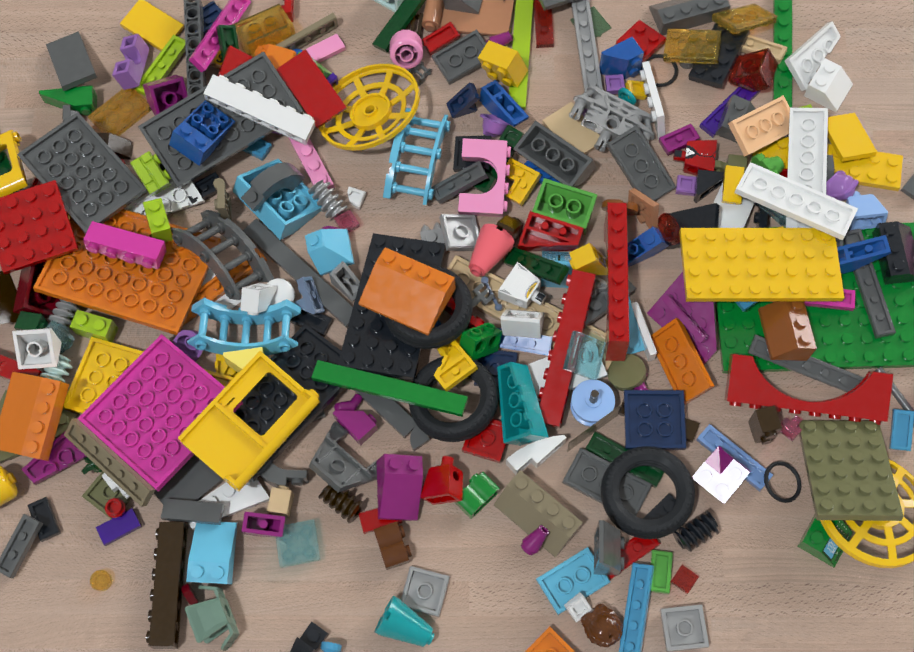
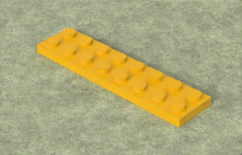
M782 137L752 153V157L760 153L765 158L778 156L784 163V169H787L789 138ZM827 144V155H833L834 174L842 170L846 175L858 180V185L899 191L903 155L877 152L876 156L841 162L832 144Z

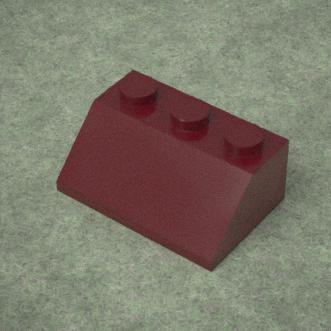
M47 261L21 269L13 309L14 313L20 314V311L42 314L44 318L48 319L50 315H54L52 311L54 308H57L56 303L61 302L60 299L35 292L33 289Z

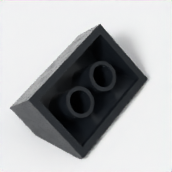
M898 221L878 223L872 232L873 238L886 235L891 254L879 259L884 284L914 282V239L911 227Z

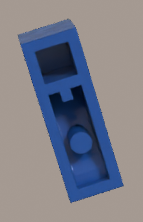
M496 80L481 87L479 101L494 116L513 127L529 118Z
M886 235L837 247L841 274L852 272L891 254Z

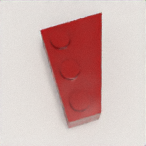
M530 211L518 248L524 251H573L580 246L584 228Z

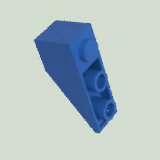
M653 226L627 243L628 267L653 257L669 246L659 229Z

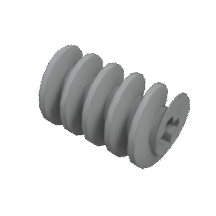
M321 180L314 184L308 190V193L313 194V200H318L317 205L322 206L321 211L326 212L325 217H331L330 221L339 217L347 209V206L341 207L340 205L343 200L336 201L339 194L332 195L335 189L327 188L330 182L324 183V180Z
M60 299L61 302L56 303L57 308L53 309L54 315H50L49 320L60 328L70 330L66 325H71L72 321L70 318H74L75 315L73 312L80 309L77 307V304Z

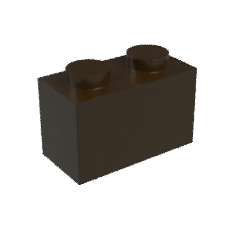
M775 406L755 410L748 421L755 444L762 443V445L772 443L773 439L778 436L782 429Z

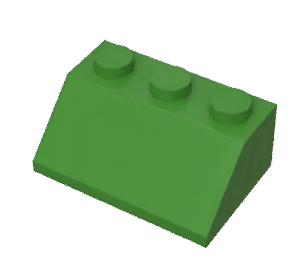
M544 178L532 212L583 227V235H586L597 194Z

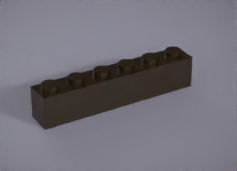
M159 522V528L156 529L155 533L158 544L157 548L154 549L156 566L152 570L154 589L150 591L152 610L148 612L150 631L148 630L146 634V642L153 649H178L183 594L181 587L184 582L188 526L184 522Z

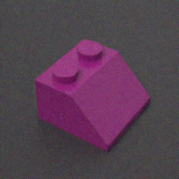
M179 75L143 84L147 102L155 116L188 97L184 79Z

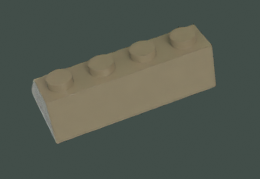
M521 470L507 484L494 503L498 510L528 535L540 525L546 527L549 534L542 547L555 558L580 530L583 523Z

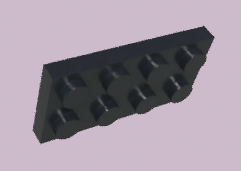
M716 21L688 75L689 80L722 89L750 34V29Z

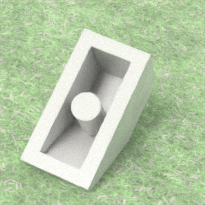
M257 283L242 287L240 310L247 311L248 315H259V313L267 311L277 286Z

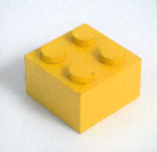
M488 40L478 56L482 64L481 67L486 71L487 76L491 80L501 81L506 86L512 85L518 88L528 72L518 51Z

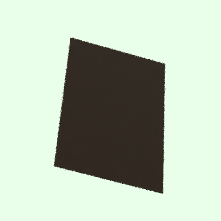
M0 271V324L16 322L19 314L13 312L17 290L10 273L4 274L3 271Z

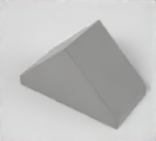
M342 261L329 273L332 285L353 302L356 298L360 281L346 263Z

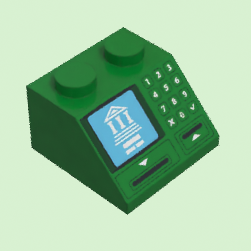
M814 514L797 547L834 568L843 550L829 537L821 521L816 520ZM831 520L839 533L849 542L853 534L849 527L842 520Z

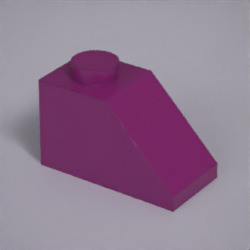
M335 410L333 412L334 419L348 431L360 446L378 430L377 420L371 414L367 415L364 411Z
M245 511L241 532L244 535L259 537H283L286 517Z

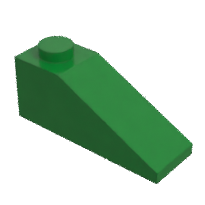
M93 86L73 87L66 91H63L62 88L39 90L42 100L49 105L63 109V105H70V110L79 111L80 115L97 113V93Z

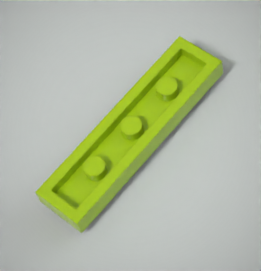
M173 34L141 78L140 85L134 88L136 92L146 96L143 84L168 76L186 51L184 39Z

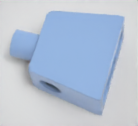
M855 191L853 196L847 198V204L858 208L849 230L876 228L878 223L886 222L888 211L874 195H861L860 192Z

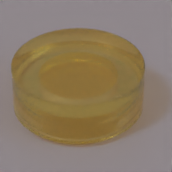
M97 570L90 577V585L97 591H105L112 584V577L105 570Z

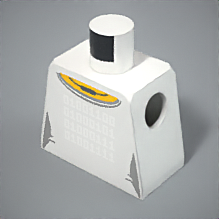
M518 262L498 290L499 299L522 308H528L532 301L541 306L547 296L539 292L541 287L540 279Z

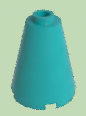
M392 596L374 632L383 637L424 647L426 644L430 645L435 635L432 633L433 628L402 600Z

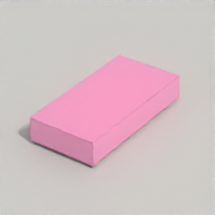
M338 34L306 49L308 54L318 63L346 50Z

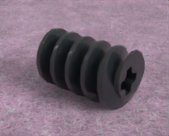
M708 510L705 512L706 515L700 514L699 519H692V524L686 523V529L680 527L679 533L676 531L673 533L676 542L682 549L686 548L689 552H692L691 545L693 544L698 548V540L706 543L705 535L712 539V531L717 535L719 534L718 525Z

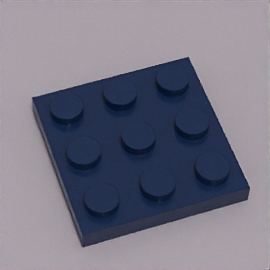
M624 390L625 450L637 447L686 450L684 390Z

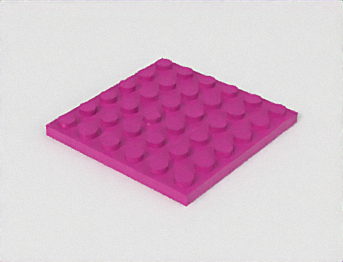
M161 334L79 416L78 420L159 492L194 455L178 440V437L217 397L225 386ZM242 401L234 408L233 412L243 404Z

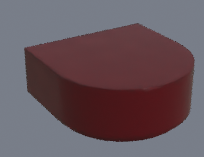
M190 584L183 585L181 590L190 605L199 603Z

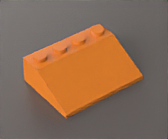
M385 247L373 267L358 304L429 336L456 289L455 277Z
M12 372L0 415V450L49 461L69 384L49 378Z

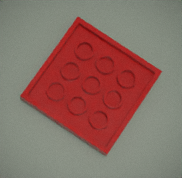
M56 180L0 197V265L4 274L79 250Z

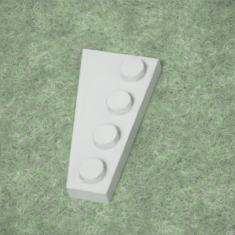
M170 179L171 186L155 196H151L148 192L124 209L146 216L143 202L161 198L167 215L204 203L205 201L192 181L178 189L174 181ZM188 196H192L193 199L198 197V199L192 204Z

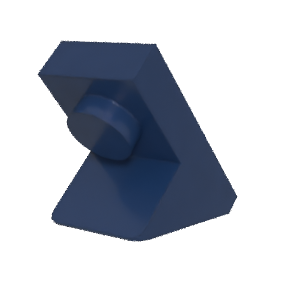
M469 82L446 103L452 118L455 119L478 110L475 102L480 97L474 83Z

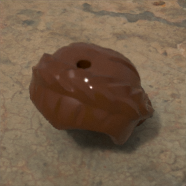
M604 604L596 605L591 612L581 617L585 634L591 643L600 647H610L620 640L623 624L615 612Z

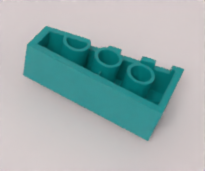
M509 362L498 366L503 443L521 446L548 438L528 365Z

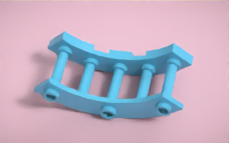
M406 108L405 112H410L411 108ZM414 115L410 123L394 137L389 163H392L389 174L386 173L383 198L390 199L394 193L401 192L423 196V205H427L429 200H432L434 189H431L436 162L437 159L440 160L442 149L440 147L446 132H449L451 122L448 121V115H444L442 121L418 118ZM414 124L421 126L438 128L439 130L438 132H434L423 129L411 128V126H414ZM414 135L436 140L433 149L406 144V136ZM411 152L431 156L429 168L401 164V153ZM404 171L426 175L425 189L399 185L396 182L397 172Z
M206 298L192 305L191 311L200 316L199 332L187 340V344L194 346L197 350H205L223 355L224 352L262 347L264 354L267 356L287 352L298 346L297 341L289 338L290 319L301 314V307L287 299L268 306L267 311L261 312L259 315H248L247 311H241V308H238V310L227 309V305L219 304ZM208 318L221 323L219 340L206 336ZM282 321L281 336L271 340L272 325ZM230 323L243 325L241 343L227 342L228 325ZM264 324L263 342L249 343L251 325Z

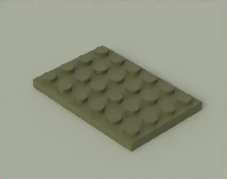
M798 420L797 427L816 520L902 521L903 512L880 425L873 421Z

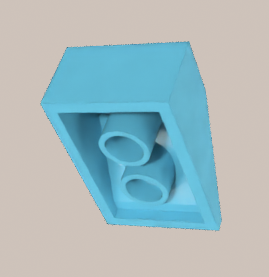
M221 522V525L196 523L188 559L186 582L232 584L237 523Z

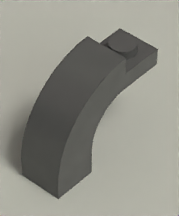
M290 163L275 164L261 172L250 182L252 186L241 199L256 212L273 193L283 188L294 191L306 177Z
M273 462L260 475L265 482L276 488L278 486L289 487V482L296 486L309 483V473L307 470L281 469L273 464Z

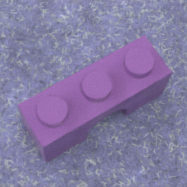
M139 34L123 37L120 51L124 55L125 60L116 62L112 76L124 90L136 88L140 85L150 48Z

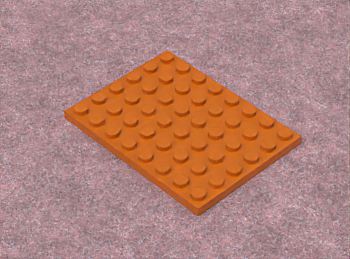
M125 209L103 223L108 226L152 237L146 216ZM70 217L69 220L79 250L48 260L33 287L34 291L177 335L185 323L210 267L202 262L200 257L192 251L178 246L174 240L165 242L166 253L159 269H149L140 264L127 263L122 259L109 258L104 254L91 253L86 250L83 241L86 234ZM169 223L170 229H172V228H179V229H182V230H186V229H187V228H184V227L177 226V225H174V224ZM197 232V233H195V234H193V235H194L195 237H197L198 235H200V234H202V233ZM212 236L203 241V243L211 249L220 244L221 239Z

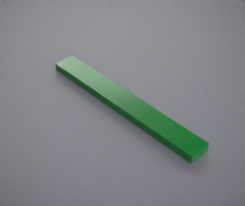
M317 360L311 377L314 381L463 417L468 401V396Z

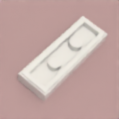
M633 302L631 303L644 344V352L649 362L655 360L657 351L639 304Z

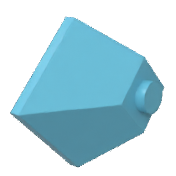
M320 229L305 235L308 254L321 276L332 272L342 261L347 266L354 264L347 229Z

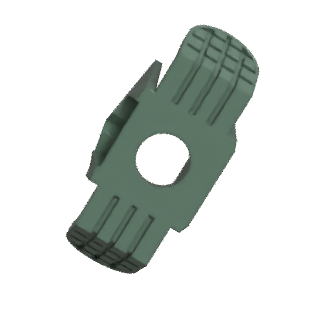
M199 586L198 589L214 591L216 598L185 607V612L196 641L198 643L204 641L208 644L229 630L230 634L221 646V650L226 651L240 635L228 600L222 588Z

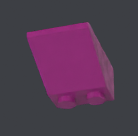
M383 454L376 461L378 519L417 521L423 480L422 456Z

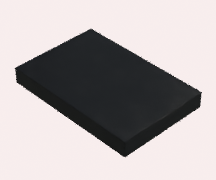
M713 203L668 213L665 239L669 246L666 249L681 247L680 228H718L720 205Z

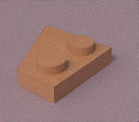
M635 188L629 190L628 202H634L639 206L638 214H636L641 224L645 223L649 229L653 226L658 228L659 204Z

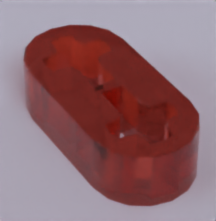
M669 213L661 214L658 218V228L663 238L671 245L678 244L680 242V227L676 219Z

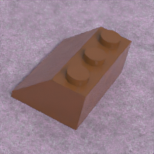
M776 301L758 309L770 360L807 361L817 347L804 301Z

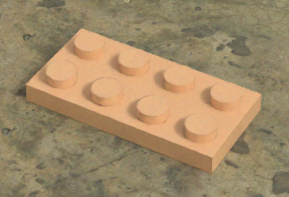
M783 95L728 123L744 157L789 134L790 107Z

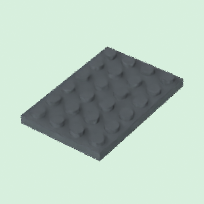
M79 112L17 154L41 184L56 180L68 215L85 234L92 221L101 224L105 223L147 192L145 186Z

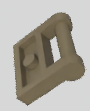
M217 178L213 182L217 190V199H214L215 210H218V213L221 215L220 217L224 220L228 218L232 221L231 197L226 192L224 180Z

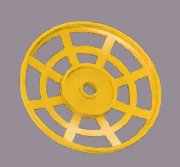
M373 64L352 71L338 81V85L334 84L332 86L338 94L347 85L354 82L357 90L348 95L343 101L347 107L343 112L350 113L351 121L342 124L343 112L336 116V126L325 128L324 124L319 128V131L329 144L343 150H365L387 142L410 123L417 111L420 101V90L415 78L405 68L393 64ZM386 73L384 82L363 86L360 78L371 74ZM393 74L404 77L411 85L402 91L398 86L391 83ZM381 88L379 93H366L368 90ZM390 89L396 92L398 96L389 100L386 93ZM414 90L415 100L410 112H405L407 106L406 96ZM358 95H360L361 98H359V99L353 104V106H348V104H349L354 98H356ZM401 101L400 113H392V106ZM388 119H396L388 128L383 130L382 125ZM401 119H404V121L398 127H396L393 131L388 133L400 122ZM355 126L359 130L353 136L348 134L345 129ZM376 130L377 134L362 137L366 131ZM339 131L343 137L350 141L346 145L337 143L328 134ZM379 138L372 142L355 145L358 141L362 142Z
M889 460L890 466L896 470L895 474H893L896 488L900 484L911 499H902L898 494L903 512L902 521H863L859 527L854 520H845L855 532L848 542L839 533L831 520H820L829 537L846 554L862 563L878 568H898L914 562V553L898 559L896 554V546L906 543L914 537V522L912 525L904 517L905 508H914V493L902 480L904 476L914 486V477L892 460ZM900 523L908 533L894 539L892 528ZM870 527L884 530L886 539L875 537L867 532ZM862 539L876 545L887 546L888 559L871 556L856 547Z

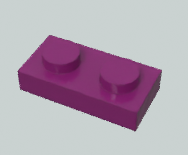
M688 124L660 137L659 143L668 156L674 153V150L685 148L687 141L700 140V136L693 125Z

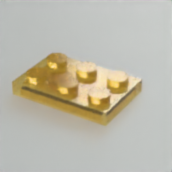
M754 3L712 14V21L719 24L720 27L729 30L730 33L739 34L741 31L754 30L757 27H766L769 24L776 23L777 15Z
M667 29L663 61L718 64L721 31Z
M134 88L120 90L87 117L102 133H112L120 136L152 110L148 102Z

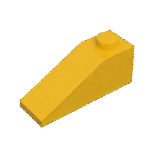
M591 243L569 252L571 257L569 262L572 269L596 275H607V258Z

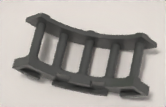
M205 210L201 212L202 221L186 230L179 228L171 229L174 242L178 246L195 253L202 262L210 267L222 284L224 292L229 299L240 300L241 294L239 290L256 280L259 282H269L274 279L263 257L259 258L255 252L256 246L251 239L230 219L224 220L221 218L218 212ZM207 228L206 232L198 235L197 237L193 235L199 232L200 230ZM218 233L227 238V240L211 249L203 243V241ZM234 245L242 255L223 265L216 257V254ZM247 261L253 270V274L235 284L228 271Z

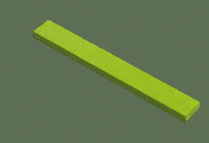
M516 0L512 49L519 52L527 69H529L533 0ZM528 72L518 88L512 85L509 86V95L523 110H526Z

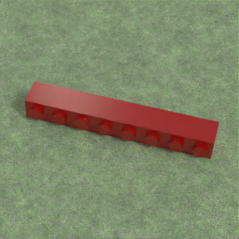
M573 269L572 274L567 276L566 286L569 287L567 293H564L562 297L563 312L559 311L557 323L560 324L558 331L555 330L552 342H555L554 349H550L548 354L550 365L549 368H545L543 379L546 382L545 386L540 388L538 397L541 399L540 409L544 423L548 426L561 428L595 287L596 274Z

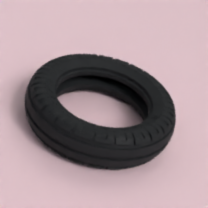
M428 265L455 277L456 289L452 294L455 310L447 322L433 328L429 336L384 316L386 324L394 336L409 346L420 349H432L448 345L465 331L471 320L473 302L467 285L457 274L440 266Z
M444 356L424 366L412 383L432 388L437 382L434 374L437 368L441 366ZM473 360L478 370L468 376L480 388L479 404L468 418L459 422H443L432 416L428 408L409 404L413 420L425 434L444 442H460L475 437L490 424L498 407L499 395L494 377L483 364Z
M637 447L623 452L608 466L602 479L601 499L606 514L620 530L641 539H658L674 533L687 521L694 506L695 487L690 472L675 455L656 447ZM640 466H652L662 470L671 478L676 489V502L668 514L658 519L648 520L636 517L625 508L620 498L619 485L622 478L630 470Z

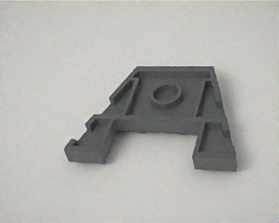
M335 421L311 460L309 468L338 493L377 480L376 461L365 468L338 445L347 436L348 431Z

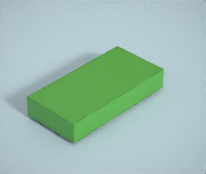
M651 551L650 565L654 566L651 592L670 593L673 552Z

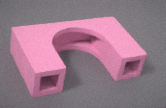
M463 138L462 161L488 163L495 169L498 178L495 186L486 193H459V214L503 217V212H507L508 201H504V194H508L509 183H505V176H509L510 165H506V160L510 158L511 147L507 146V141Z

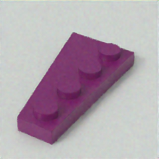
M65 432L54 440L49 461L34 458L21 469L35 485L87 457L64 436Z

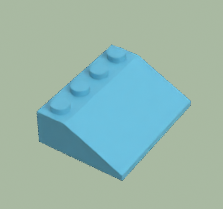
M276 159L237 176L233 193L281 240L294 234L320 213L322 206L317 205L318 200H313V194L308 193L309 188L303 182L294 191L288 188L276 191L256 212L241 199L252 186L250 182L257 175L275 164L282 163L279 159Z

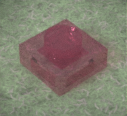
M351 210L334 218L339 229H347L348 233L360 227Z

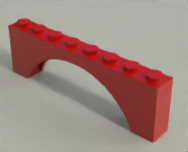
M607 202L604 221V242L607 250L608 276L605 361H625L629 345L627 203Z
M730 354L724 400L730 401L729 405L741 407V403L749 404V408L761 409V406H775L777 412H781V408L789 409V413L801 414V411H808L809 416L821 417V413L829 414L828 418L841 420V416L849 417L848 421L861 422L862 418L881 425V421L888 422L893 374L868 371L858 385L839 397L824 401H802L785 395L774 388L760 373L753 356Z

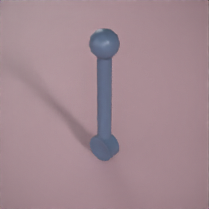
M482 277L481 282L489 289V294H493L488 284L489 279ZM494 297L492 300L495 304V310L500 311L502 305Z

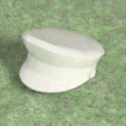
M277 278L267 283L277 286L269 306L286 299L294 302L295 290L288 281Z

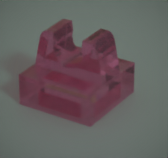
M796 415L791 421L786 417L781 422L782 429L780 432L793 442L802 431L798 427L802 420Z

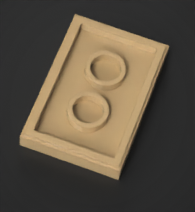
M572 102L542 120V124L547 129L584 154H588L595 149L594 145L600 135L581 125L584 118L582 114L579 120H574L576 112L573 118L569 117V113L574 106Z

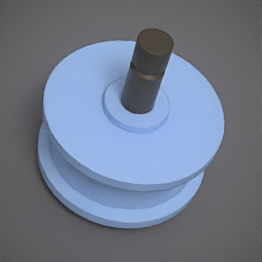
M583 381L572 393L571 413L579 423L591 427L613 411L615 396L612 389L602 381Z

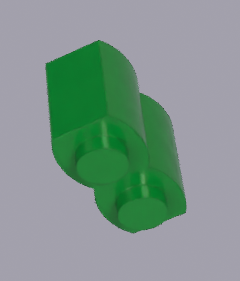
M484 472L474 474L469 480L470 484L465 488L463 487L462 501L454 502L470 519L477 515L500 492V488Z

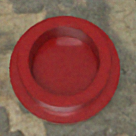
M112 498L105 505V512L111 518L122 516L126 509L124 501L120 498Z

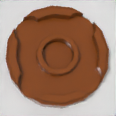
M607 199V200H605V201L602 202V207H601V209H602L603 211H606V209H607V202H610V203H624V202L621 201V200H619V199ZM629 201L627 203V215L638 214V204Z

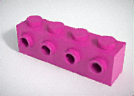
M94 221L91 222L83 239L86 250L91 253L104 254L109 258L122 259L127 263L140 264L149 269H159L166 253L165 241Z

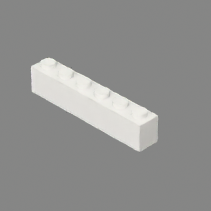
M213 74L203 93L205 100L304 145L307 144L315 127V120L310 115L305 113L303 115L299 114L294 108L290 106L284 107L275 99L264 98L257 91L253 90L251 92L240 83H231L228 78L222 75L216 76Z

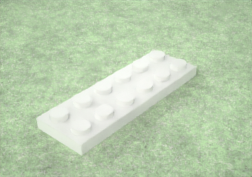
M751 162L735 190L737 195L840 240L844 239L858 210L854 206Z

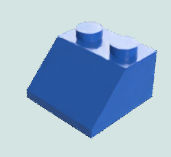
M633 37L601 52L600 74H623L624 79L635 77L639 74L644 52Z

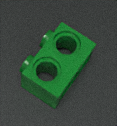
M488 322L462 332L459 345L473 361L498 351L502 331L496 328L494 324Z

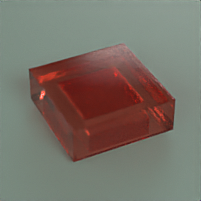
M681 565L670 583L688 594L699 576Z

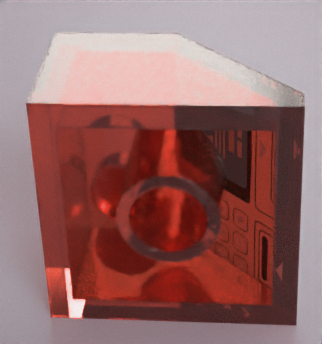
M769 48L740 55L732 68L728 82L752 92L766 90L770 88L778 62Z

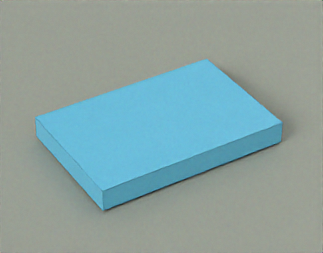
M588 547L536 579L557 615L567 610L564 604L579 592L587 598L610 583L606 575H594V556Z

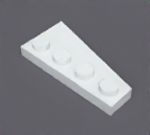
M833 21L824 25L785 60L801 91L807 90L808 83L813 79L826 55L832 51L841 37Z
M646 61L642 62V70L639 72L641 81L645 82L643 84L644 93L648 95L647 103L648 107L651 108V118L659 140L660 137L665 135V116L650 63Z
M250 479L239 492L228 483H224L199 501L223 503L225 507L222 518L244 509L255 507V505L262 502H268L270 497L257 479L254 482ZM188 522L192 530H195L196 523Z

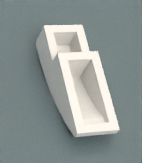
M565 435L552 436L528 444L506 459V465L515 475L520 470H524L530 463L537 469L566 443Z

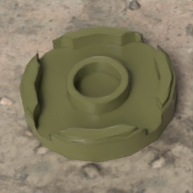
M626 354L625 361H613L607 370L609 382L620 391L633 390V388L639 387L644 382L647 373L644 362L640 357L633 354Z

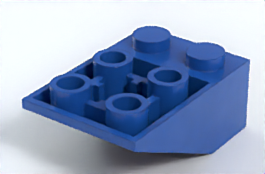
M205 100L173 130L169 145L200 166L215 150L235 121Z

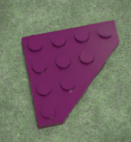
M682 272L647 314L661 327L678 318L662 300L666 294L673 295L709 336L707 341L699 343L686 328L705 365L718 351L715 302H686Z

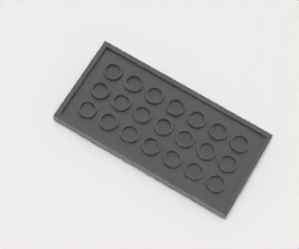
M264 51L223 75L231 83H240L251 92L253 90L263 95L262 97L275 99L280 105L284 107L290 106L297 113L303 114L302 108ZM207 85L138 126L178 189L272 133L273 130L206 100L232 118L235 123L211 155L200 166L171 147L169 143L173 130L205 101L203 93Z

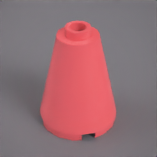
M484 224L479 231L468 266L471 274L476 277L485 276L513 249L515 243L513 237L505 229L502 231L496 229L497 225Z

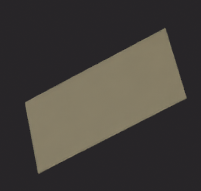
M620 406L571 440L568 444L567 452L618 415Z

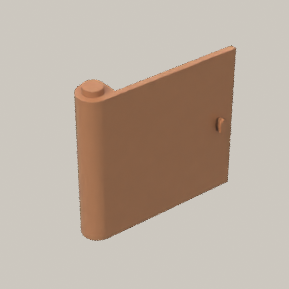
M426 0L421 25L426 31L432 32L452 22L458 33L470 34L477 29L480 35H498L510 30L515 0H483L479 14L447 10L444 6V0Z

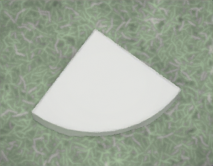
M348 187L350 203L353 207L360 210L366 197V192Z

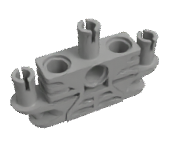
M589 86L587 92L573 98L575 104L569 113V117L573 118L576 112L574 120H579L584 108L588 109L581 125L600 134L594 145L596 150L600 147V152L605 151L609 140L615 139L636 125L648 143L655 138L651 126V114L596 86ZM607 124L611 125L613 129L608 128Z

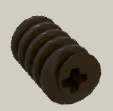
M328 484L318 497L319 499L323 498L325 504L329 503L331 509L335 508L337 514L341 513L343 519L347 518L348 523H352L362 511L360 507L362 500L355 503L356 496L353 495L349 498V490L345 493H338Z

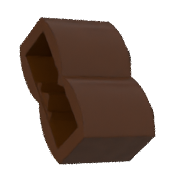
M397 522L374 529L386 570L410 563L408 557H411L412 554L409 545H404L402 538L406 537L402 525L398 526Z

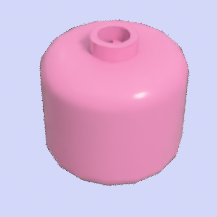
M401 30L392 36L390 40V58L395 65L411 69L421 62L423 58V43L416 32Z

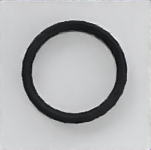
M654 54L646 60L664 58L670 61L674 67L675 72L672 79L665 83H655L656 87L668 86L676 80L678 66L672 58L663 54Z
M777 461L771 463L766 468L764 483L768 493L779 502L789 503L796 500L801 492V480L794 467L786 462ZM778 465L785 466L795 475L797 491L791 498H780L771 490L768 475L773 467Z

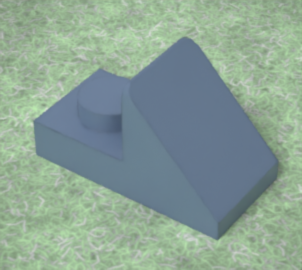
M312 276L296 280L298 290L303 298L293 303L311 314L325 312Z

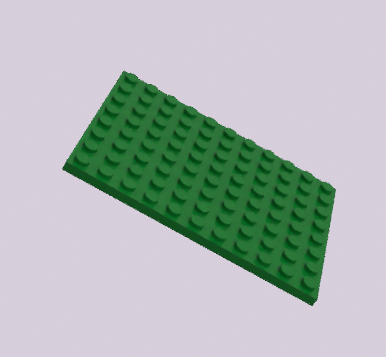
M912 222V223H902V224H905V225L911 227V231H912V235H913V239H914V222ZM875 228L861 230L864 240L873 238L872 232ZM879 259L872 263L896 331L894 335L875 339L853 271L841 274L843 289L855 290V309L853 311L805 306L817 347L811 357L841 369L914 367V282L885 285ZM715 302L722 373H728L730 354L753 356L760 372L791 371L747 353L754 335L765 338L758 309L773 302H757L744 312L735 302Z

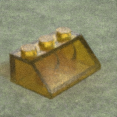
M280 3L232 24L236 26L237 38L244 52L252 57L255 56L257 46L265 44L277 45L296 34L292 22Z

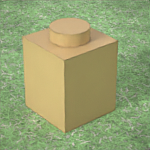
M286 486L271 488L267 508L269 515L290 518L294 499L292 490Z

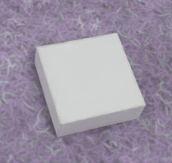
M580 592L564 604L576 623L581 620L584 614L592 611L591 606Z

